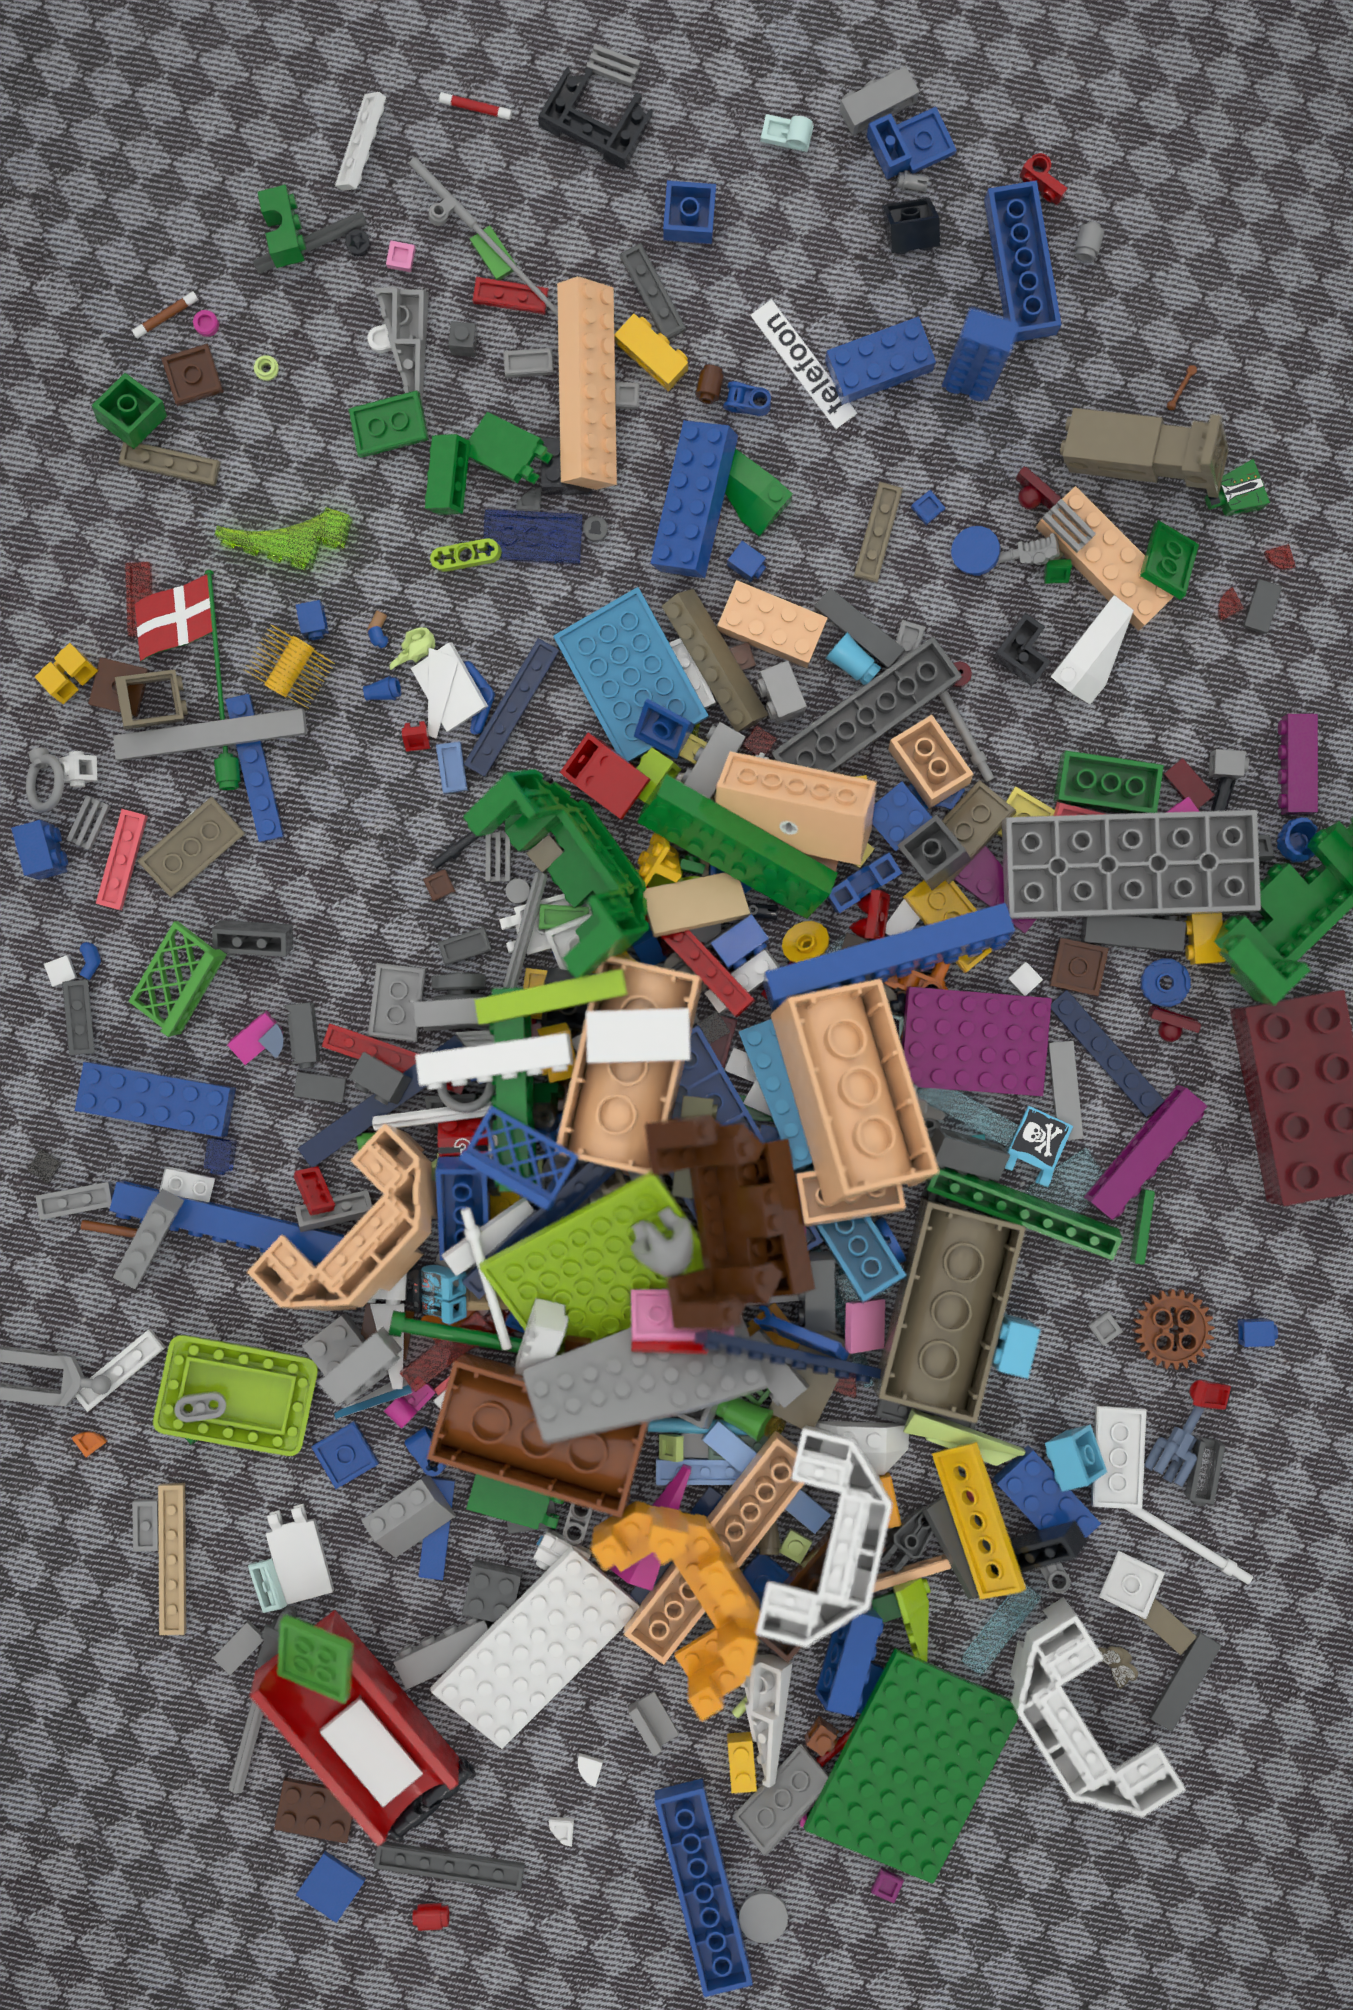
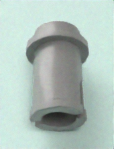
M904 170V173L899 172L896 187L901 188V191L910 189L926 193L928 186L926 183L929 177L908 174Z

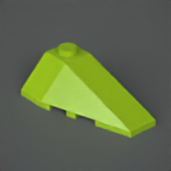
M918 1578L892 1587L913 1656L927 1662L929 1615L927 1594L931 1593L927 1579Z

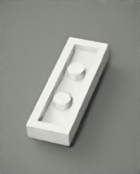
M679 638L670 642L673 651L705 709L715 705L716 702L708 684L682 640Z

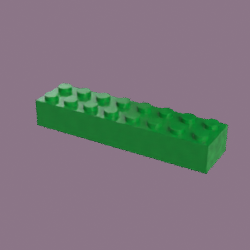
M667 774L646 800L637 820V823L806 919L831 894L838 874Z
M525 988L492 989V995H489V997ZM531 1015L489 1024L490 1034L494 1035V1044L532 1038ZM527 1071L517 1072L518 1077L502 1079V1075L492 1076V1085H496V1095L492 1097V1106L535 1130L533 1075L528 1076ZM498 1115L497 1121L493 1122V1131L504 1129L503 1120ZM507 1121L508 1127L514 1126L512 1123ZM520 1128L509 1130L513 1145L526 1141L524 1130ZM506 1132L494 1135L498 1137L496 1149L509 1146ZM529 1134L530 1140L536 1138ZM533 1142L531 1144L536 1157V1142ZM527 1144L514 1148L518 1162L531 1159ZM510 1149L497 1152L500 1164L506 1166L514 1163ZM532 1162L519 1165L521 1176L524 1178L536 1176ZM515 1166L509 1168L512 1171L516 1172ZM537 1179L531 1180V1182L537 1185ZM495 1180V1185L499 1186V1192L513 1191Z

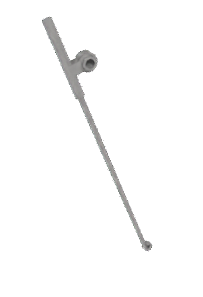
M416 157L412 158L409 165L443 199L442 202L435 203L429 208V221L435 226H442L447 222L448 216L455 212L469 228H473L558 317V309L480 228L474 217Z

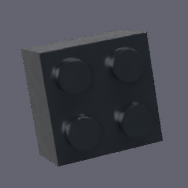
M549 968L544 985L576 978L568 970ZM589 1003L543 1012L541 1025L552 1026L566 1022L570 1029L583 1030Z

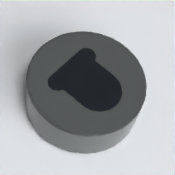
M599 516L589 517L583 526L584 535L591 542L604 540L608 533L606 521Z

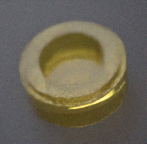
M773 1416L764 1429V1435L769 1438L774 1431L782 1434L786 1421L780 1417Z

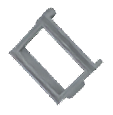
M480 998L437 1001L409 1000V1003H414L415 1027H423L424 1031L489 1027V1024H478L474 1000Z

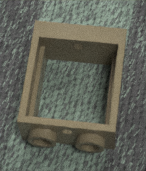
M175 669L115 677L124 730L183 722V715L188 714L186 701L180 699L179 691L183 690L181 675L176 676ZM170 680L176 714L133 720L127 686Z

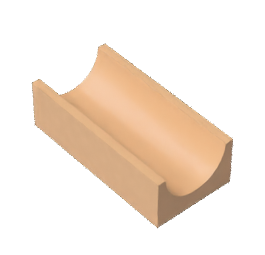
M609 957L597 968L596 974L622 969L628 995L591 1002L587 1011L689 1008L691 1037L703 985L700 976L615 957ZM585 1019L557 1143L579 1156L578 1159L641 1174L651 1172L645 1124L672 1119L685 1060L587 1063V1021Z
M877 979L794 996L785 1000L771 1014V1018L825 1206H832L849 1198L902 1184H907L908 1187L915 1186L938 1174L939 1170L882 980Z

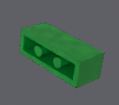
M458 434L432 436L429 470L427 472L428 482L425 495V509L438 515L463 514L470 441Z

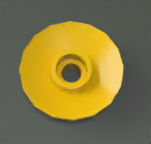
M803 921L794 925L783 938L782 949L784 955L793 963L822 956L829 946L830 938L827 929L815 921Z

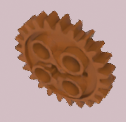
M1169 1288L1168 1295H1166L1163 1290H1159V1298L1150 1294L1152 1302L1142 1301L1145 1309L1136 1310L1141 1315V1318L1133 1319L1134 1322L1139 1324V1327L1133 1328L1132 1331L1140 1336L1136 1337L1134 1341L1143 1343L1138 1348L1139 1351H1147L1145 1358L1148 1360L1154 1357L1153 1363L1158 1366L1162 1361L1165 1369L1169 1368L1170 1363L1175 1370H1178L1179 1363L1183 1367L1188 1368V1360L1197 1364L1195 1356L1198 1354L1201 1357H1205L1202 1349L1211 1348L1206 1341L1214 1339L1212 1335L1208 1334V1331L1215 1329V1327L1207 1322L1211 1321L1213 1316L1205 1315L1209 1308L1207 1306L1199 1307L1202 1300L1197 1298L1193 1301L1194 1294L1189 1292L1185 1296L1184 1290L1179 1289L1176 1295L1174 1289ZM1171 1307H1174L1173 1317L1171 1314ZM1184 1310H1189V1320L1182 1322L1180 1319L1181 1313ZM1159 1311H1164L1166 1315L1162 1323H1157L1155 1319ZM1174 1325L1178 1326V1330H1174L1173 1333L1169 1332V1328H1173ZM1185 1335H1190V1345L1183 1347L1181 1343L1182 1338ZM1161 1336H1166V1345L1162 1348H1158V1338ZM1174 1341H1175V1344H1176V1350H1175V1351H1173V1349H1172V1348H1173V1345H1174Z

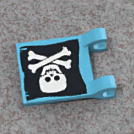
M1027 1106L1007 1151L1010 1157L1005 1169L1012 1171L1018 1158L1040 1168L1041 1171L1035 1182L1048 1187L1073 1126L1031 1106Z

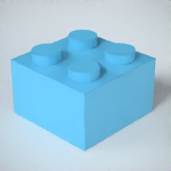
M1091 1424L1064 1431L1045 1443L1047 1457L1052 1462L1055 1480L1060 1485L1062 1492L1088 1486L1107 1473Z

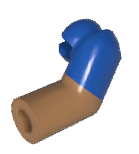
M376 611L367 632L374 646L384 648L388 644V637L383 635L381 628L387 616L380 611Z

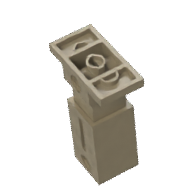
M1073 408L1072 415L1067 417L1065 429L1068 433L1066 440H1062L1060 455L1063 456L1064 463L1067 465L1070 473L1157 483L1158 476L1184 479L1187 487L1207 489L1208 497H1219L1229 452L1221 415L1211 414L1209 423L1193 421L1191 428L1164 425L1162 417Z

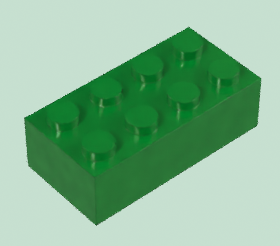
M1064 751L1060 755L1053 803L1060 802L1077 807L1125 814L1157 813L1164 765Z

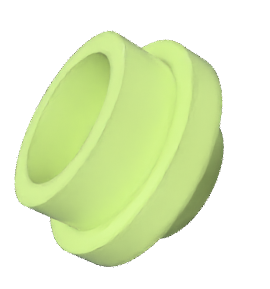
M265 355L255 361L254 372L258 378L269 381L277 376L279 366L273 357ZM265 366H271L269 372H263Z

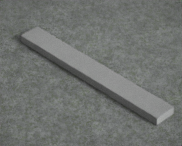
M295 709L114 735L115 759L123 761L306 735L307 727L305 710Z

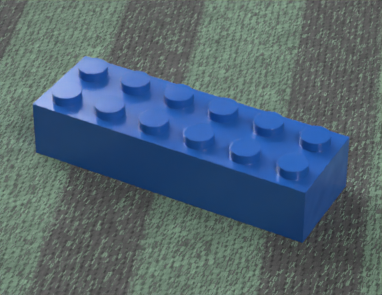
M1037 180L988 188L984 204L1003 315L1005 319L1020 323L1014 342L1057 335L1062 324Z
M970 307L950 358L942 387H945L950 393L959 394L961 392L967 394L975 401H988L1010 355L1020 323Z
M683 421L650 563L660 572L698 578L706 577L738 435L729 425Z
M83 1062L75 1111L224 1137L228 1135L236 1088L95 1062Z

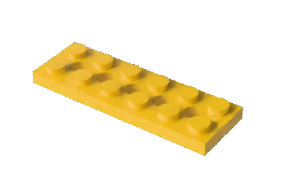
M977 1442L932 1453L980 1600L1020 1593L1026 1590ZM959 1466L964 1468L966 1472V1478L962 1477L959 1474ZM967 1490L973 1494L974 1502L967 1498ZM975 1515L981 1518L982 1527L975 1522ZM983 1539L989 1542L991 1546L990 1551L983 1546ZM991 1564L998 1568L999 1576L992 1572Z

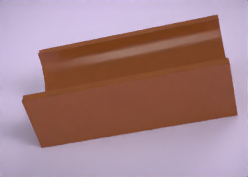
M465 1352L453 1362L427 1459L622 1517L629 1504L633 1478L651 1421L546 1444L542 1440L523 1376L515 1374L514 1366Z

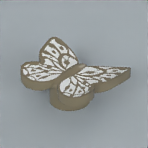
M1109 1646L1108 1649L1097 1648L1104 1658L1101 1661L1108 1664L1111 1668L1118 1688L1124 1687L1129 1680L1135 1681L1137 1679L1138 1671L1130 1664L1132 1657L1128 1651L1114 1646Z

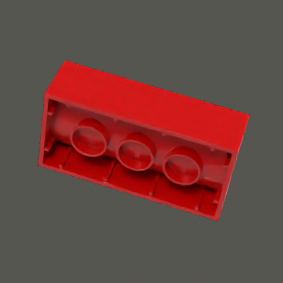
M333 1610L315 1624L314 1627L321 1628L328 1633L345 1638L353 1643L350 1697L345 1704L279 1676L278 1654L255 1671L250 1698L373 1842L379 1846L386 1841L387 1834L398 1816L417 1797L440 1784H446L450 1790L458 1785L459 1756L339 1613ZM359 1697L365 1701L423 1771L419 1778L384 1807L320 1733V1729Z

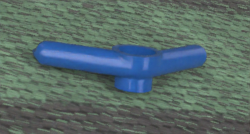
M465 661L464 664L488 705L487 708L472 717L470 732L472 734H480L484 729L495 699V693L470 661Z

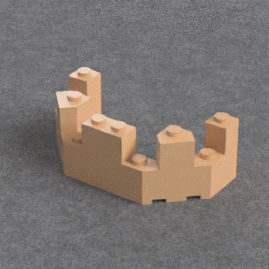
M384 1123L350 1160L384 1194L317 1267L286 1236L281 1235L247 1273L279 1307L295 1310H356V1308L363 1307L379 1289L390 1291L424 1255L418 1247L431 1234V1219H438L436 1182L432 1180V1162L422 1153L424 1149L408 1133Z

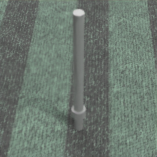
M946 690L939 696L972 756L970 759L974 767L977 766L985 782H989L994 779V776L986 763L988 759L983 751L980 752L948 690Z

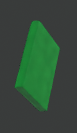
M417 390L348 408L357 455L360 458L429 440L421 396Z
M1158 520L1153 525L1140 576L1182 600L1187 593L1199 544Z

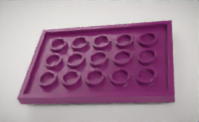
M907 986L902 1050L912 1084L922 1088L1043 1096L1052 998Z

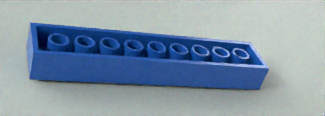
M1003 903L766 971L763 986L771 1011H774L790 997L881 979L882 983L888 981V977L897 975V978H902L910 975L911 971L920 968L921 971H926L934 968L936 963L944 961L945 964L956 962L960 956L968 955V957H975L982 954V950L991 948L992 951L1002 949L1006 946L1005 943H1008L1015 929L1007 905Z

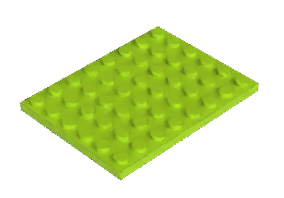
M649 1172L479 1263V1269L524 1330L526 1329L535 1298L565 1305V1315L568 1316V1323L560 1348L555 1355L557 1357L565 1354V1339L567 1335L592 1338L591 1343L631 1328V1290L668 1289L667 1277L656 1273L642 1264L632 1253L631 1246L636 1241V1233L632 1227L634 1224L644 1220L645 1223H651L665 1239L671 1240L674 1237V1231L666 1228L658 1213L670 1207L677 1216L685 1219L687 1217L660 1177ZM691 1223L692 1259L681 1274L704 1268L700 1238Z

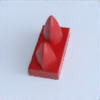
M871 890V894L860 899L857 905L863 912L868 914V918L854 922L849 926L850 930L857 936L870 941L884 938L891 895L881 890Z

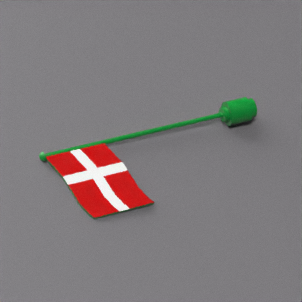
M208 569L205 571L204 576L190 583L151 594L135 603L140 662L158 652L190 644L212 633L220 720H225L212 583L214 572ZM223 746V754H219V758L214 759L216 784L219 785V790H235L239 788V783L241 782L239 758L234 757L232 753H228V746Z

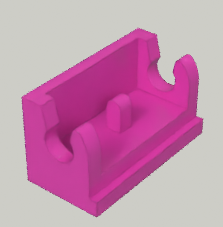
M265 1010L234 1036L227 1046L246 1065L265 1049L258 1040L276 1023V1020Z

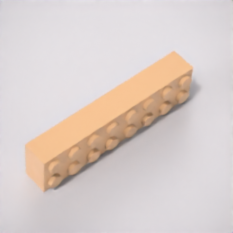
M577 276L557 283L561 482L597 490L617 485L613 287Z

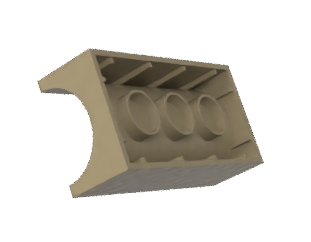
M921 1198L903 1268L906 1277L899 1284L878 1367L881 1369L880 1379H875L873 1387L878 1398L977 1423L1026 1229L1025 1226Z

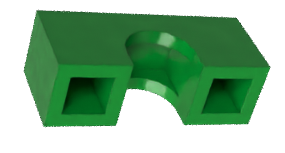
M286 184L258 191L261 213L268 227L281 225L278 229L266 233L269 254L276 268L305 261L303 250H306V244L303 235H299L302 224L299 215L295 214L294 209H298V204L294 193H289Z

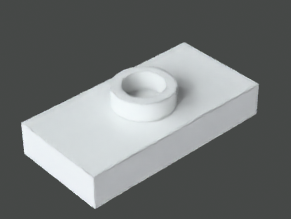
M733 1048L725 1071L755 1082L756 1075L747 1053Z

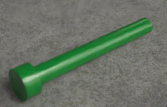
M393 1310L388 1334L390 1336L401 1337L402 1333L502 1350L498 1334L405 1318L406 1312ZM509 1336L512 1348L503 1351L518 1353L522 1339Z

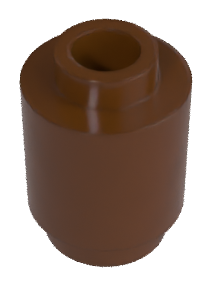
M708 364L704 365L703 370L700 371L695 393L700 402L713 404V402L719 400L724 378L723 370L720 367Z

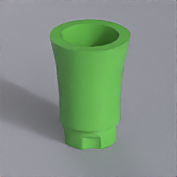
M738 1397L719 1403L716 1415L724 1418V1421L737 1427L759 1442L771 1423L773 1410L757 1406Z

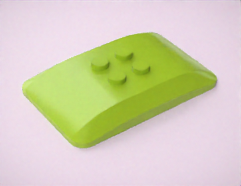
M178 1335L171 1340L168 1347L153 1418L154 1428L159 1433L284 1456L296 1455L303 1445L318 1367L308 1357L219 1340ZM215 1391L221 1393L226 1399V1409L217 1418L184 1422L178 1419L175 1414L176 1403L181 1397L186 1395ZM216 1400L209 1402L212 1408H217L219 1405ZM185 1404L184 1409L190 1412L193 1410V1406Z

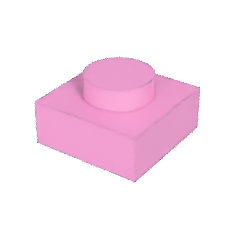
M390 241L386 261L387 268L411 272L416 250L415 245Z

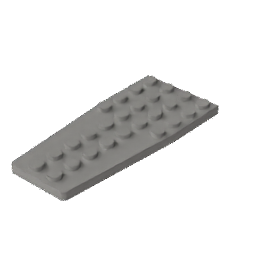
M741 1314L742 1325L734 1327V1336L750 1339ZM632 1328L526 1368L523 1371V1380L542 1440L546 1444L697 1411L767 1389L768 1386L759 1361L748 1359L747 1354L741 1353L740 1356L728 1355L726 1350L720 1348L718 1351L708 1350L707 1355L631 1352Z

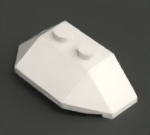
M818 1421L815 1426L816 1428L828 1430L832 1434L854 1439L862 1453H865L877 1475H885L908 1450L909 1434L903 1432L906 1425L903 1423Z

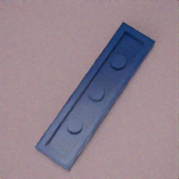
M431 1477L452 1508L456 1480ZM451 1520L423 1539L419 1578L444 1579Z

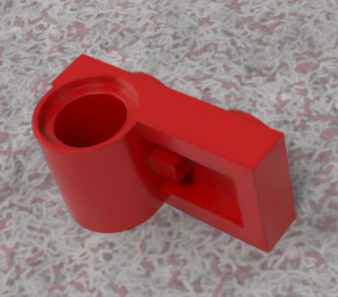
M1037 153L1023 165L1019 177L1022 178L1023 183L1037 180L1038 191L1046 201L1053 202L1058 206L1068 188L1049 174L1051 168L1050 158L1046 154ZM1039 166L1043 169V172H1037L1033 167Z

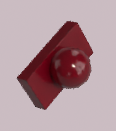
M1024 466L1017 474L1015 480L1023 486L1018 493V501L1023 508L1035 509L1042 503L1050 510L1061 499L1056 492L1029 468Z
M1154 1005L1149 1008L1148 1015L1152 1019L1161 1021L1158 1033L1161 1039L1166 1042L1177 1041L1182 1035L1183 1028L1196 1033L1200 1031L1201 1024L1195 1018Z

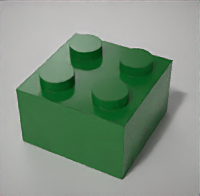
M124 373L91 405L97 422L133 449L167 417L163 401L127 373Z

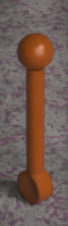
M1190 365L1187 368V375L1172 401L1167 403L1168 410L1172 411L1176 408V402L1190 377L1197 372L1196 366Z

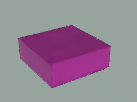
M880 1868L871 1888V1893L895 1903L904 1878L884 1868Z

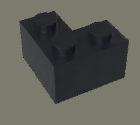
M1025 612L992 658L1027 684L1033 686L1051 662L1031 647L1045 626Z

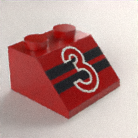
M484 1117L438 1123L439 1157H460L463 1150L467 1149ZM485 1128L484 1132L482 1133V1135L487 1133L486 1128ZM489 1137L479 1139L475 1149L481 1153L488 1152Z

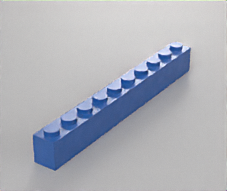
M127 1181L116 1182L109 1211L116 1212V1217L130 1220L131 1216L140 1218V1223H142L152 1202L159 1194V1189ZM179 1197L184 1202L169 1229L171 1231H179V1228L188 1230L189 1235L202 1237L203 1234L210 1235L213 1241L226 1243L227 1240L234 1241L237 1247L250 1249L251 1246L259 1247L262 1253H265L281 1235H284L314 1266H318L346 1236L319 1228L300 1232L298 1223L213 1202H204Z

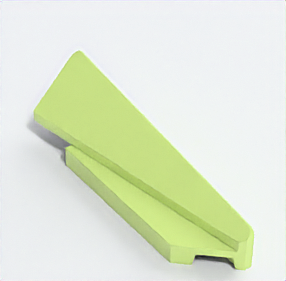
M913 1408L903 1430L904 1433L925 1437L926 1440L947 1448L977 1442L983 1461L995 1466L1017 1456H1024L1026 1453L1022 1447Z

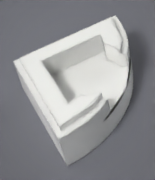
M579 1753V1772L588 1784L596 1787L603 1760Z
M549 1817V1827L554 1836L562 1844L572 1847L574 1818Z

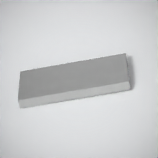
M800 1744L778 1767L776 1783L770 1788L762 1784L738 1809L733 1818L760 1852L767 1856L814 1806L829 1774L803 1744Z

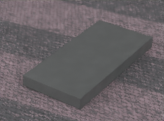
M943 1494L922 1511L967 1598L974 1599L979 1594L946 1495ZM975 1515V1522L982 1527L977 1515ZM983 1539V1546L990 1551L991 1546L989 1542Z

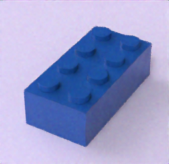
M919 316L829 349L825 356L827 368L842 405L933 372L936 364Z
M438 1157L436 1165L440 1260H444L442 1257L443 1253L466 1238L464 1233L466 1227L461 1214L462 1209L471 1208L475 1225H478L479 1228L491 1220L488 1176L461 1161L459 1157Z
M1029 1445L1024 1448L1026 1451L1024 1456L1013 1458L993 1477L996 1484L1039 1530L1075 1520L1085 1538H1087L1101 1525L1097 1518L1071 1490L1062 1492L1060 1485L1055 1480L1054 1472Z
M871 1605L868 1610L858 1614L832 1631L815 1690L816 1696L827 1711L855 1717L857 1709H860L862 1705V1690L864 1685L868 1683L870 1676L868 1669L870 1662L875 1659L877 1651L876 1641L878 1636H881L884 1626L883 1619Z

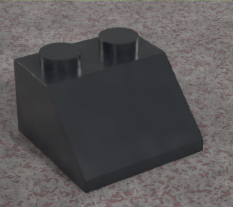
M930 197L882 205L887 243L891 253L906 254L910 250L920 249L926 251L940 246V219Z
M541 438L544 442L543 446L548 449L547 452L553 455L548 464L541 461V488L543 495H592V489L561 482L560 438Z

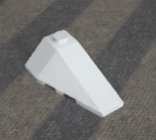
M1114 595L1051 674V678L1072 694L1091 704L1107 683L1134 610Z

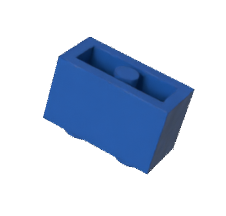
M890 113L869 123L866 137L886 179L898 175L899 172H904V170H909L912 156L892 114Z

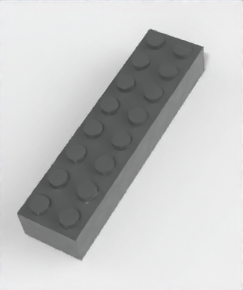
M933 636L771 753L774 761L833 772L959 682L962 675Z

